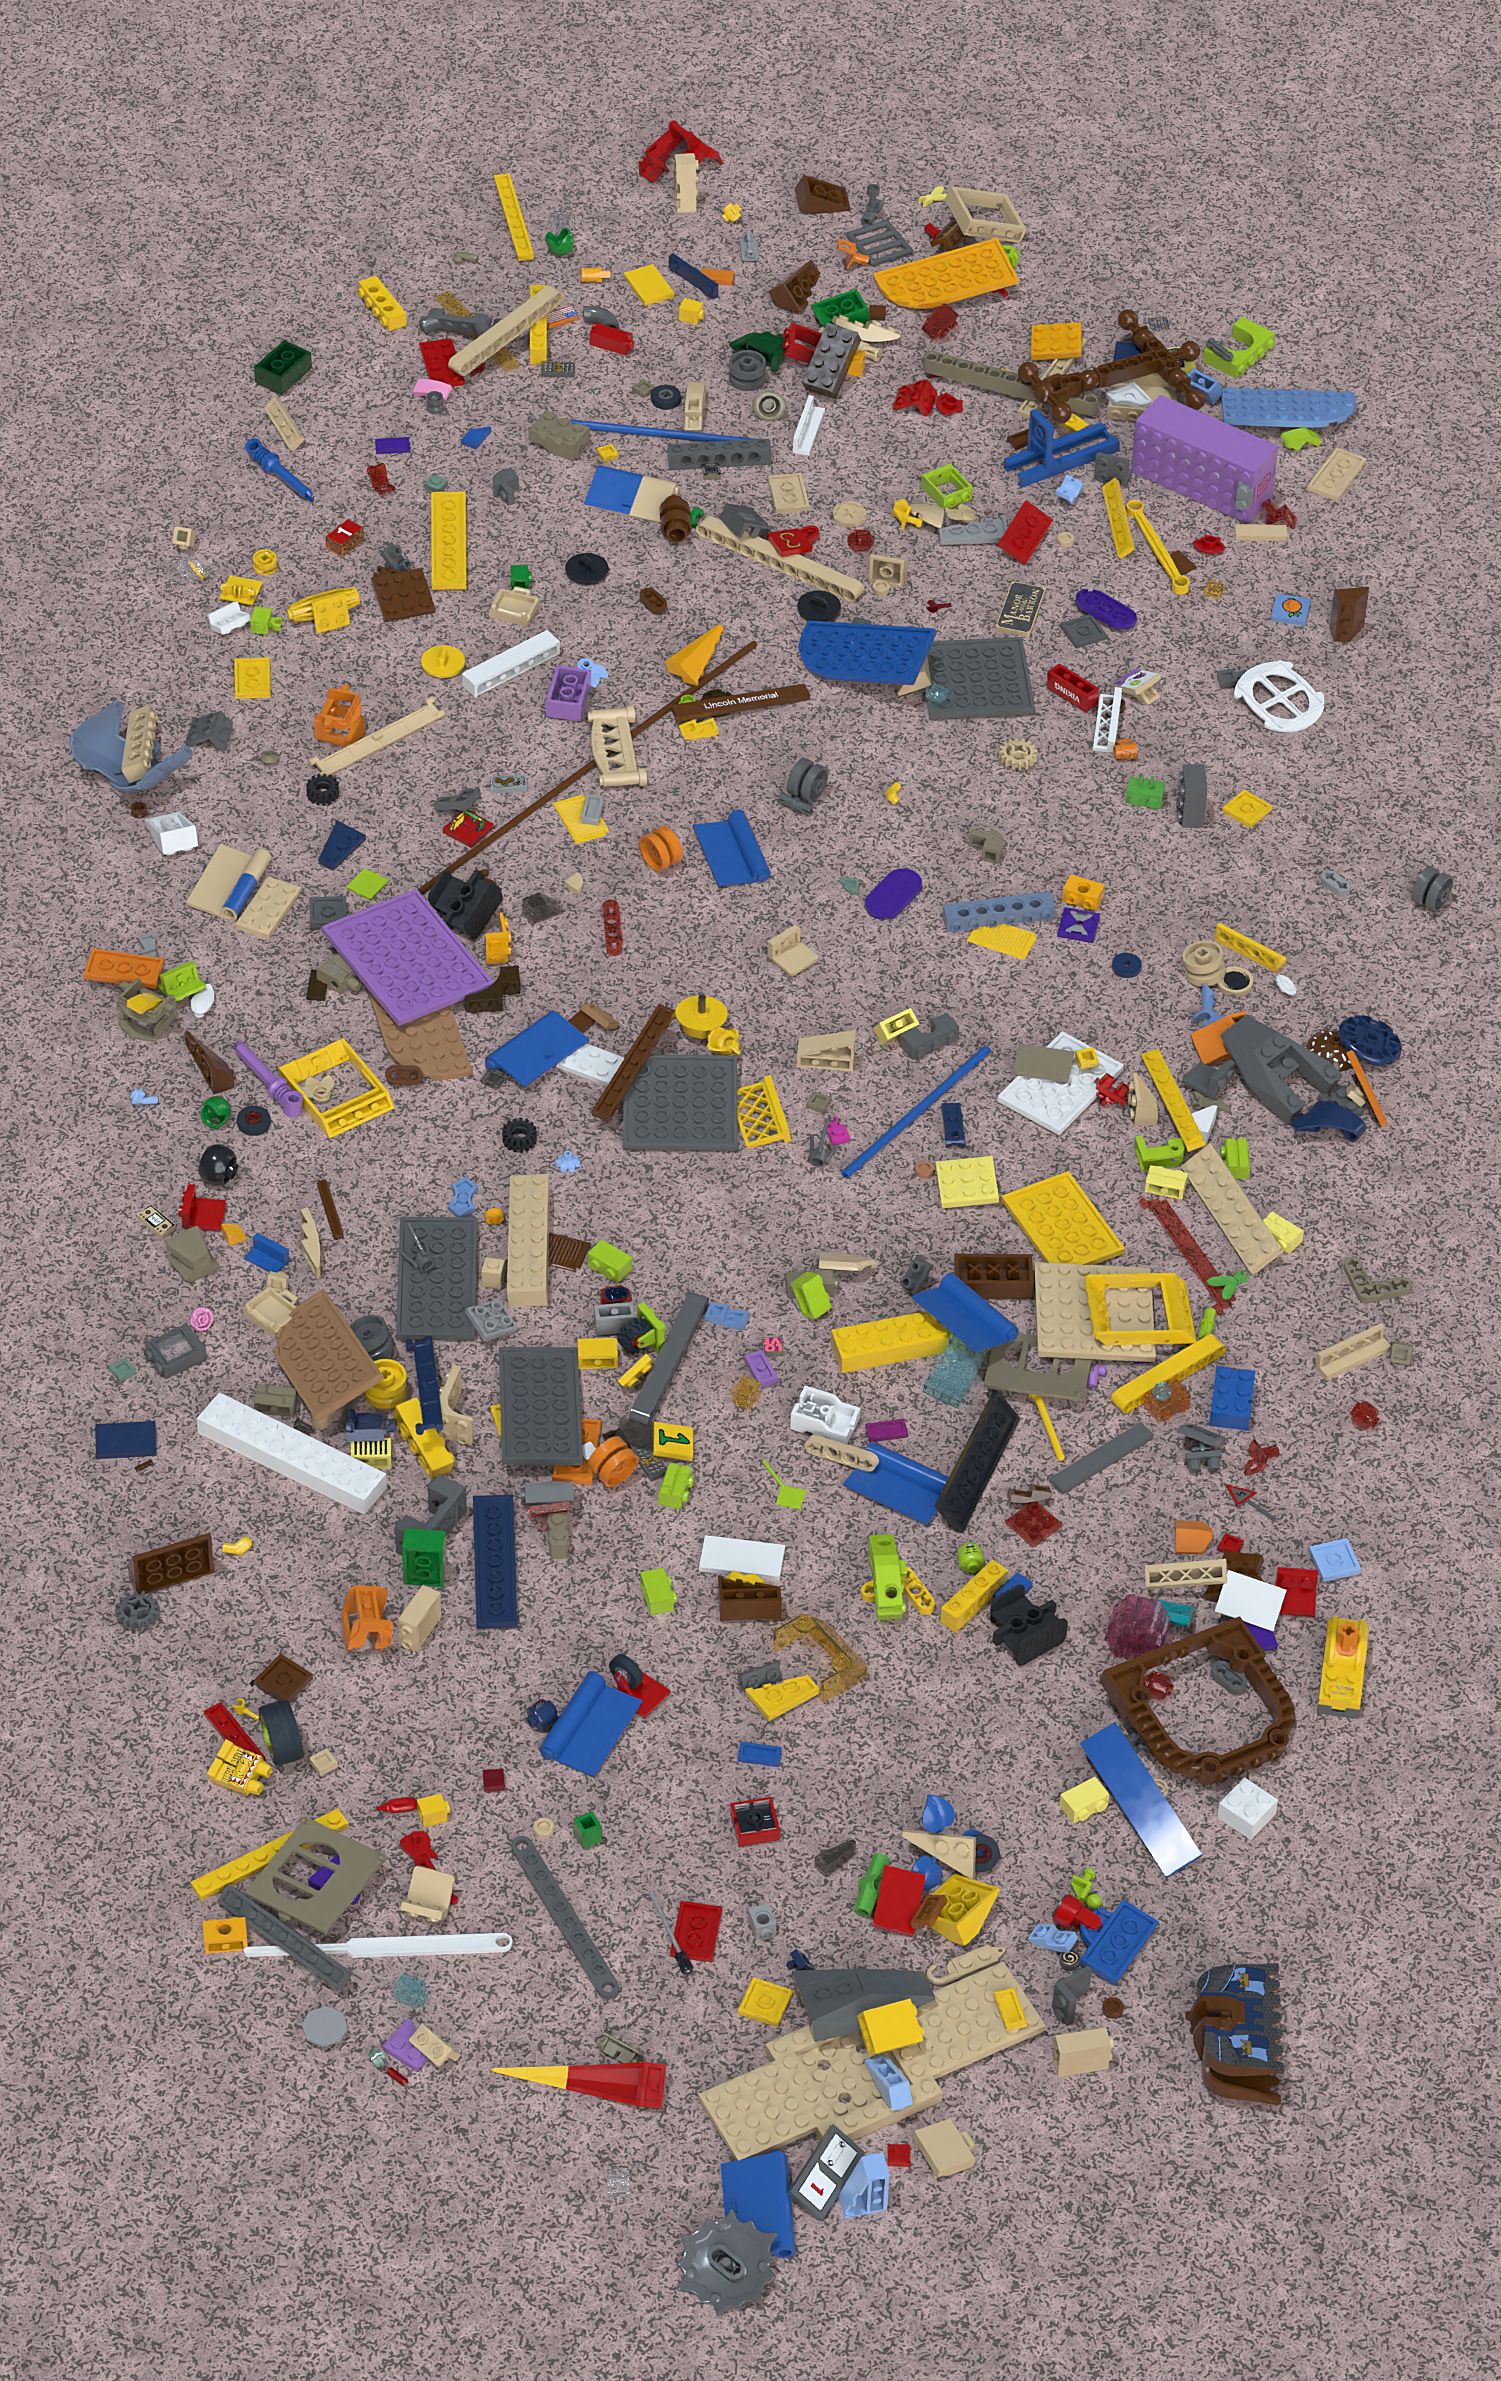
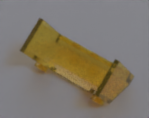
M803 1614L773 1630L774 1652L808 1633L832 1658L831 1666L836 1673L821 1681L820 1701L822 1703L867 1676V1664L824 1620Z

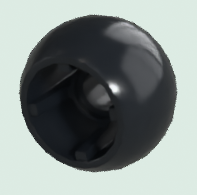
M210 1145L201 1157L198 1174L204 1182L210 1185H225L237 1173V1156L231 1148L225 1145Z

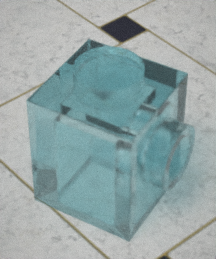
M405 1972L393 1987V1999L413 2010H416L419 2005H423L427 2000L426 1983L422 1979L413 1977Z

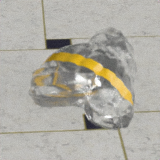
M184 552L180 553L181 560L178 563L177 573L181 581L184 582L189 579L202 580L211 575V567L203 565L201 561L193 559L191 555L188 556Z

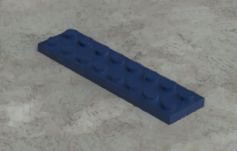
M513 1495L473 1496L476 1629L517 1628Z

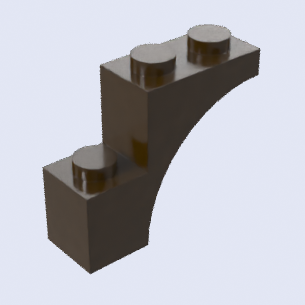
M501 966L497 980L489 988L476 994L466 995V1013L503 1011V995L520 994L519 966Z

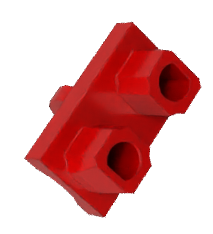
M1108 1073L1101 1079L1097 1077L1094 1081L1096 1090H1098L1096 1096L1100 1098L1099 1104L1105 1106L1107 1103L1113 1105L1115 1101L1124 1106L1127 1102L1126 1096L1129 1092V1086L1120 1082L1114 1088L1112 1085L1115 1082V1078Z

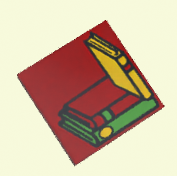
M466 810L461 811L443 828V833L472 848L494 828V824Z

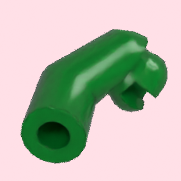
M695 507L690 512L692 529L697 526L696 518H701V515H704V511L700 507Z

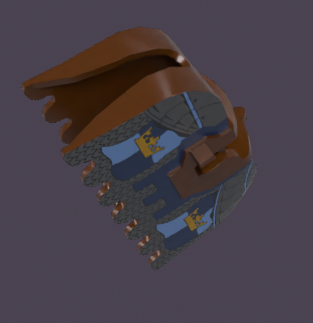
M1278 1963L1216 1966L1204 1972L1197 1981V1999L1193 2003L1191 2010L1185 2013V2019L1190 2021L1191 2028L1194 2031V2046L1202 2061V2080L1205 2086L1216 2095L1227 2099L1254 2101L1273 2105L1281 2104L1280 2095L1270 2091V2089L1277 2088L1280 2085L1279 2078L1270 2074H1283L1284 2072L1283 2063L1273 2059L1283 2054L1282 2046L1273 2043V2041L1282 2038V2031L1279 2028L1272 2027V2024L1281 2022L1282 2016L1279 2012L1271 2010V2008L1280 2005L1281 1999L1270 1993L1280 1988V1982L1269 1977L1279 1972Z

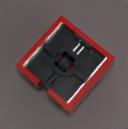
M772 1797L730 1803V1816L733 1827H735L738 1847L780 1840V1828Z

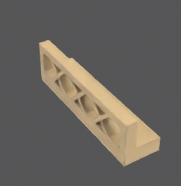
M1380 1323L1317 1353L1315 1368L1327 1381L1390 1351L1391 1345L1384 1338L1385 1326Z
M1226 1559L1145 1565L1146 1590L1227 1583Z

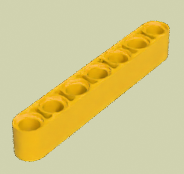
M1209 1334L1118 1388L1111 1395L1110 1400L1124 1414H1127L1222 1357L1227 1348L1213 1334Z

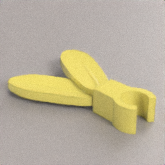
M938 186L931 195L919 197L918 204L923 202V207H927L933 201H945L947 194H942L944 187Z

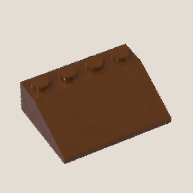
M207 1533L132 1556L128 1565V1573L134 1591H137L138 1594L145 1591V1594L214 1573L211 1534Z

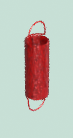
M390 2067L386 2070V2074L402 2086L404 2082L409 2083L408 2079L394 2068Z

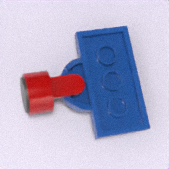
M1070 1893L1065 1894L1054 1910L1052 1920L1067 1930L1072 1926L1080 1930V1937L1089 1948L1081 1957L1079 1963L1085 1967L1089 1966L1092 1972L1116 1986L1158 1926L1159 1921L1124 1899L1112 1914L1100 1908L1090 1911L1084 1907L1085 1903Z

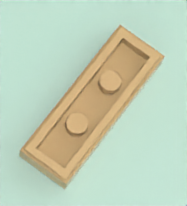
M1235 524V540L1287 541V525Z

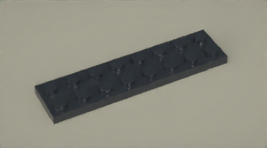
M999 1391L992 1392L934 1505L957 1533L964 1531L1020 1420L1018 1414Z

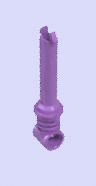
M242 1040L235 1041L238 1044L235 1049L236 1054L265 1083L268 1095L271 1098H275L283 1106L284 1114L289 1117L301 1115L303 1095L298 1091H293L288 1086V1081L285 1078H277L248 1046L242 1043Z

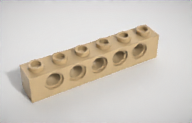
M150 705L130 711L121 768L128 783L141 780L151 769L158 716L155 711H152Z

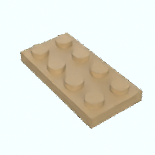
M268 876L236 922L235 928L269 939L300 895L301 887Z

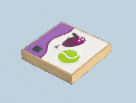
M1135 668L1112 683L1111 687L1112 690H1115V687L1122 688L1123 693L1137 696L1158 682L1161 677L1159 673Z

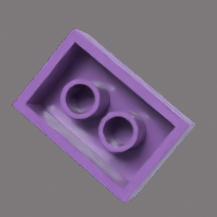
M556 666L546 700V717L574 721L582 720L591 689V670Z

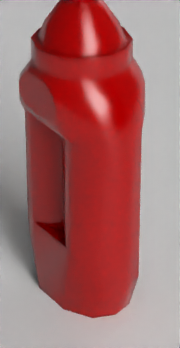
M413 1796L390 1799L382 1806H377L378 1811L383 1810L394 1814L417 1809L416 1799Z

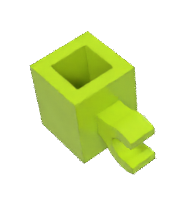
M255 606L250 620L251 633L268 635L270 628L274 631H281L283 618L273 617L272 608Z

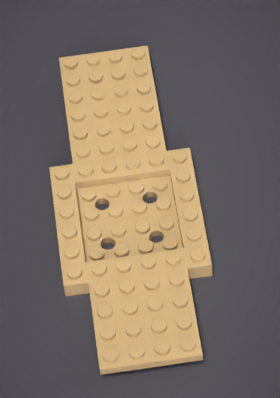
M1003 1961L934 1991L935 2000L917 2008L916 2018L918 2024L923 2029V2041L917 2045L885 2053L909 2081L913 2104L906 2106L902 2110L892 2111L885 2103L865 2065V2060L869 2059L868 2052L864 2054L857 2052L856 2049L859 2047L866 2048L861 2031L815 2042L809 2025L766 2043L765 2054L770 2063L699 2093L698 2100L735 2161L764 2155L812 2133H815L820 2141L829 2126L833 2124L854 2141L942 2102L943 2092L935 2079L1046 2031V2025ZM1014 1987L1027 2021V2027L1006 2031L995 2003L993 1992ZM824 2063L829 2065L830 2068L828 2070H821L818 2066ZM845 2096L851 2101L842 2103L839 2101V2098Z

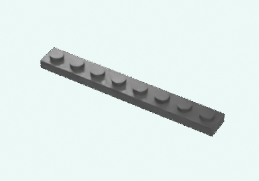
M228 1884L217 1900L219 1904L237 1917H245L248 1925L340 1991L344 1989L353 1974L352 1971L233 1885Z

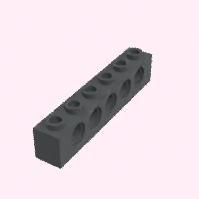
M769 439L668 444L667 460L669 471L702 469V464L719 463L720 468L771 465V447Z

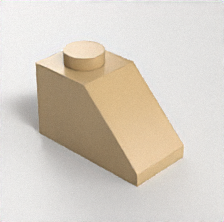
M487 1256L485 1258L481 1271L482 1286L501 1289L508 1266V1258Z

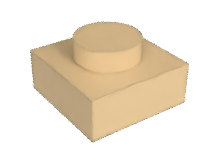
M1351 1083L1346 1088L1347 1096L1362 1107L1366 1103L1365 1092L1359 1086L1355 1087Z
M327 1748L309 1757V1763L319 1776L338 1767V1762Z

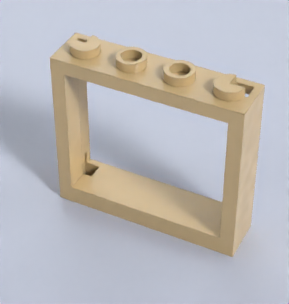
M950 187L945 201L964 235L1021 242L1026 228L1007 194ZM965 204L999 209L1006 223L973 219Z

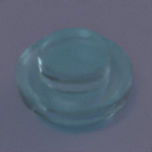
M1159 1382L1153 1387L1152 1395L1157 1400L1165 1401L1171 1398L1172 1389L1169 1384Z

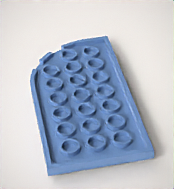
M1233 387L1222 388L1223 393L1221 395L1223 422L1229 425L1327 427L1332 422L1339 424L1346 421L1347 417L1353 415L1356 409V396L1351 391L1335 392L1328 390L1322 392L1317 390L1301 391L1299 389L1291 391L1284 389L1268 390L1266 388L1251 389L1247 387L1235 389Z

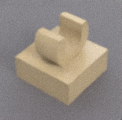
M270 1271L267 1287L274 1288L277 1293L288 1289L289 1276L284 1272L278 1271L276 1273Z

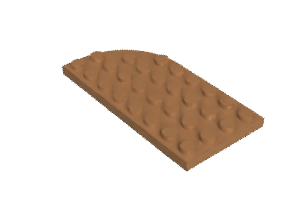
M366 987L387 1053L396 1065L418 1066L422 1070L423 1076L430 1077L431 1080H448L472 1075V1068L450 1005L398 1026Z
M324 1288L298 1305L289 1314L292 1317L291 1321L286 1326L280 1327L277 1333V1345L274 1347L276 1359L317 1422L385 1379Z

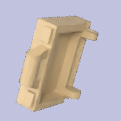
M516 586L512 591L500 588L491 604L489 617L528 627L540 606V598L530 596L529 589Z
M267 1287L242 1308L243 1315L276 1339L280 1327L286 1326L291 1321L292 1317L289 1314L297 1307L299 1298L288 1289L277 1293L274 1288Z
M951 2118L914 2131L912 2137L914 2139V2146L922 2152L933 2170L932 2175L935 2179L974 2166L975 2157L972 2151L976 2149L977 2145L969 2132H959Z

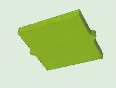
M364 868L346 886V889L356 893L357 896L360 895L371 901L389 883V880L380 876L379 873H374Z

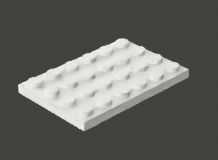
M1063 1031L1047 1047L1074 1051L1069 1083L1017 1076L999 1094L997 1099L999 1103L1059 1136L1097 1098L1098 1090H1096V1084L1094 1083L1097 1077L1101 1079L1106 1073L1116 1078L1124 1070L1122 1063L1096 1049L1095 1052L1099 1060V1066L1079 1070L1075 1061V1052L1091 1047Z

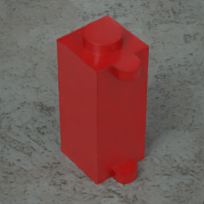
M593 323L589 333V345L627 355L629 350L632 351L634 348L633 333Z

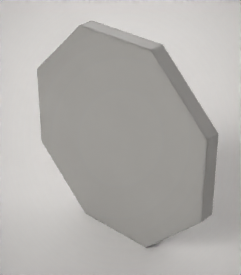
M328 2006L309 2011L301 2024L307 2041L321 2047L341 2042L348 2030L343 2013Z

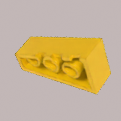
M416 1397L397 1405L393 1418L397 1420V1428L399 1427L401 1431L400 1436L403 1440L408 1439L411 1452L414 1455H419L418 1462L429 1478L433 1479L438 1474L442 1475L452 1471L455 1461L453 1454L447 1451L445 1441L441 1435H438L436 1428L424 1430L422 1435L416 1434L415 1425L417 1423L423 1424L418 1398Z

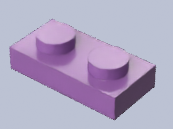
M763 1350L744 1355V1361L759 1388L778 1383V1377Z

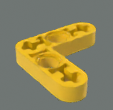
M906 1567L908 1578H901L904 1583L905 1595L920 1614L929 1615L933 1613L935 1609L934 1598L914 1571ZM873 1580L861 1587V1598L866 1602H875ZM913 1588H917L921 1592L918 1594H913L910 1592V1590Z

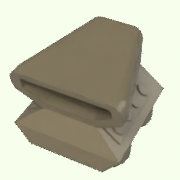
M194 1226L166 1241V1247L171 1252L166 1257L170 1260L171 1266L179 1271L184 1281L192 1283L216 1271L220 1265L208 1251L203 1234L198 1226Z

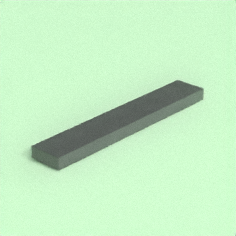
M1140 1422L1050 1477L1049 1483L1063 1495L1152 1440L1154 1434Z

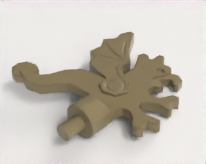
M1195 1090L1192 1092L1194 1099L1198 1101H1191L1192 1107L1199 1106L1196 1110L1200 1111L1201 1109L1216 1105L1217 1115L1220 1111L1231 1114L1229 1105L1223 1101L1216 1100V1096L1214 1098L1210 1096L1204 1097L1200 1092Z

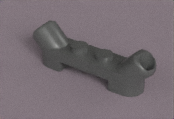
M432 308L429 314L419 321L420 328L425 334L438 329L477 334L478 337L489 330L492 324V319L485 314L475 313L473 318L445 314L444 309Z

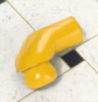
M897 782L893 783L885 792L887 800L893 805L900 800L897 792L901 789V786Z
M243 1537L235 1544L224 1542L222 1552L242 1555L250 1549L252 1540L250 1537Z

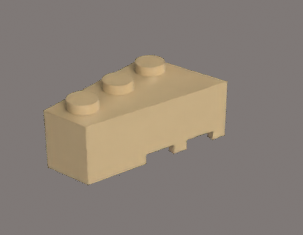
M694 153L675 154L674 194L677 213L697 212L696 196H698V186H696V183H698V173H696V170L699 169L698 160H695Z
M856 1030L799 1038L797 1067L853 1071Z

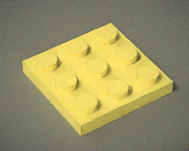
M993 1156L936 1162L942 1209L999 1203Z

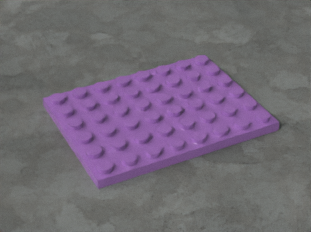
M417 889L326 924L321 928V932L398 1026L462 1001L466 995L484 991L494 983Z

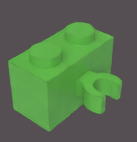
M1144 774L1141 775V778L1130 776L1126 803L1161 809L1166 782L1155 781L1154 776H1151L1150 780L1144 779Z

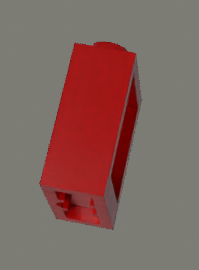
M791 322L789 327H786L783 332L784 356L810 364L823 333ZM795 339L813 345L815 349L795 342Z

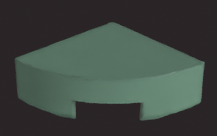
M842 878L841 884L844 890L858 896L860 879Z

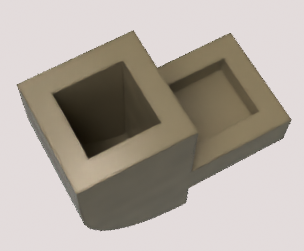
M971 829L969 833V846L982 849L981 860L999 864L1003 855L1004 839L1002 835L994 829H991L989 833Z

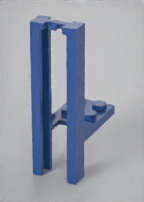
M1033 409L1030 411L1027 450L1004 458V469L1009 472L1044 458V464L1018 473L1017 476L1020 478L1018 485L1022 488L1092 462L1096 459L1097 452L1109 455L1118 452L1120 441L1106 430V426L1102 422L1053 440L1055 432L1053 425L1037 409ZM1099 437L1102 439L1106 438L1105 441L1055 459L1053 456Z

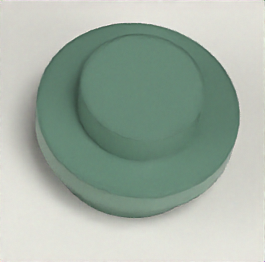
M373 2047L368 2054L377 2069L381 2066H386L384 2061L387 2058L380 2048L376 2051Z

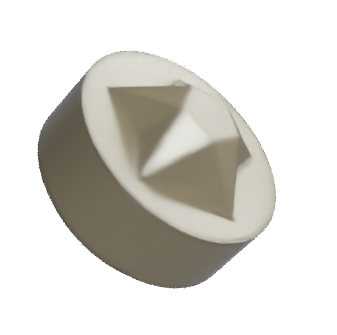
M263 751L261 753L262 762L267 764L278 762L279 754L277 752Z

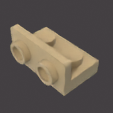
M421 2024L409 2039L416 2048L439 2067L449 2058L456 2062L461 2056L436 2032L424 2024Z

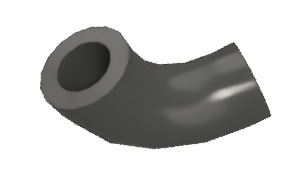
M583 306L584 323L592 322L616 329L620 328L615 315L609 310L599 306Z

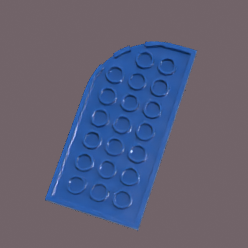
M807 621L800 637L799 651L805 667L814 675L824 679L914 685L937 632L935 628Z

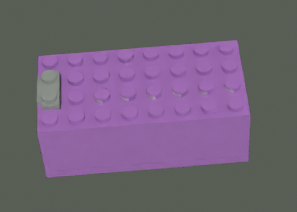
M1160 395L1136 420L1131 469L1136 475H1140L1249 524L1273 498L1278 446Z

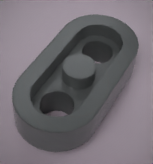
M1216 1661L1213 1663L1211 1676L1232 1694H1241L1246 1690L1247 1679L1243 1674L1233 1671L1226 1661Z

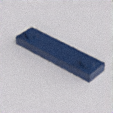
M674 253L669 255L668 266L670 271L675 272L713 300L718 297V284Z

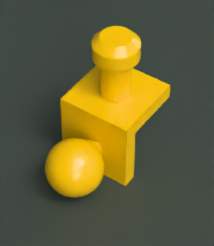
M899 499L895 502L891 516L899 519L902 524L900 529H904L907 522L920 528L923 520L909 516L912 507L908 506V502L905 499Z

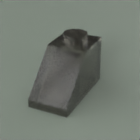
M536 893L522 899L523 915L531 925L564 913L555 899L541 893Z

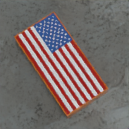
M572 305L549 312L547 314V327L550 329L579 320V315Z

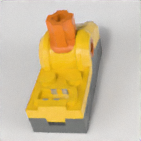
M1334 1615L1328 1620L1317 1714L1358 1719L1369 1625L1365 1619H1360L1359 1621L1350 1620Z

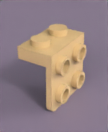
M796 924L768 941L767 957L790 976L798 974L818 961V956L800 942L801 928Z
M416 1866L413 1870L408 1897L402 1901L400 1910L406 1911L407 1915L418 1917V1915L426 1916V1920L432 1922H439V1920L444 1919L448 1914L455 1876L438 1870Z

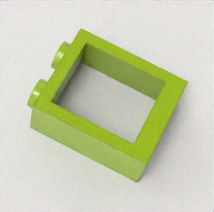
M951 463L922 474L921 488L939 507L944 508V511L945 507L953 508L972 500L973 486ZM951 482L958 491L945 496L937 486Z

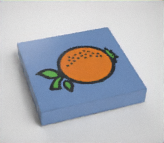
M1277 593L1271 621L1305 626L1311 599Z

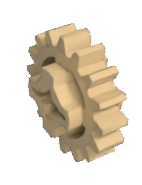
M1015 738V741L1008 739V743L1003 742V746L999 748V759H1001V764L1005 763L1006 768L1011 766L1012 770L1018 768L1021 771V768L1024 767L1027 770L1028 765L1033 767L1034 762H1037L1038 750H1036V745H1031V741L1025 742L1024 738L1021 741L1018 738Z

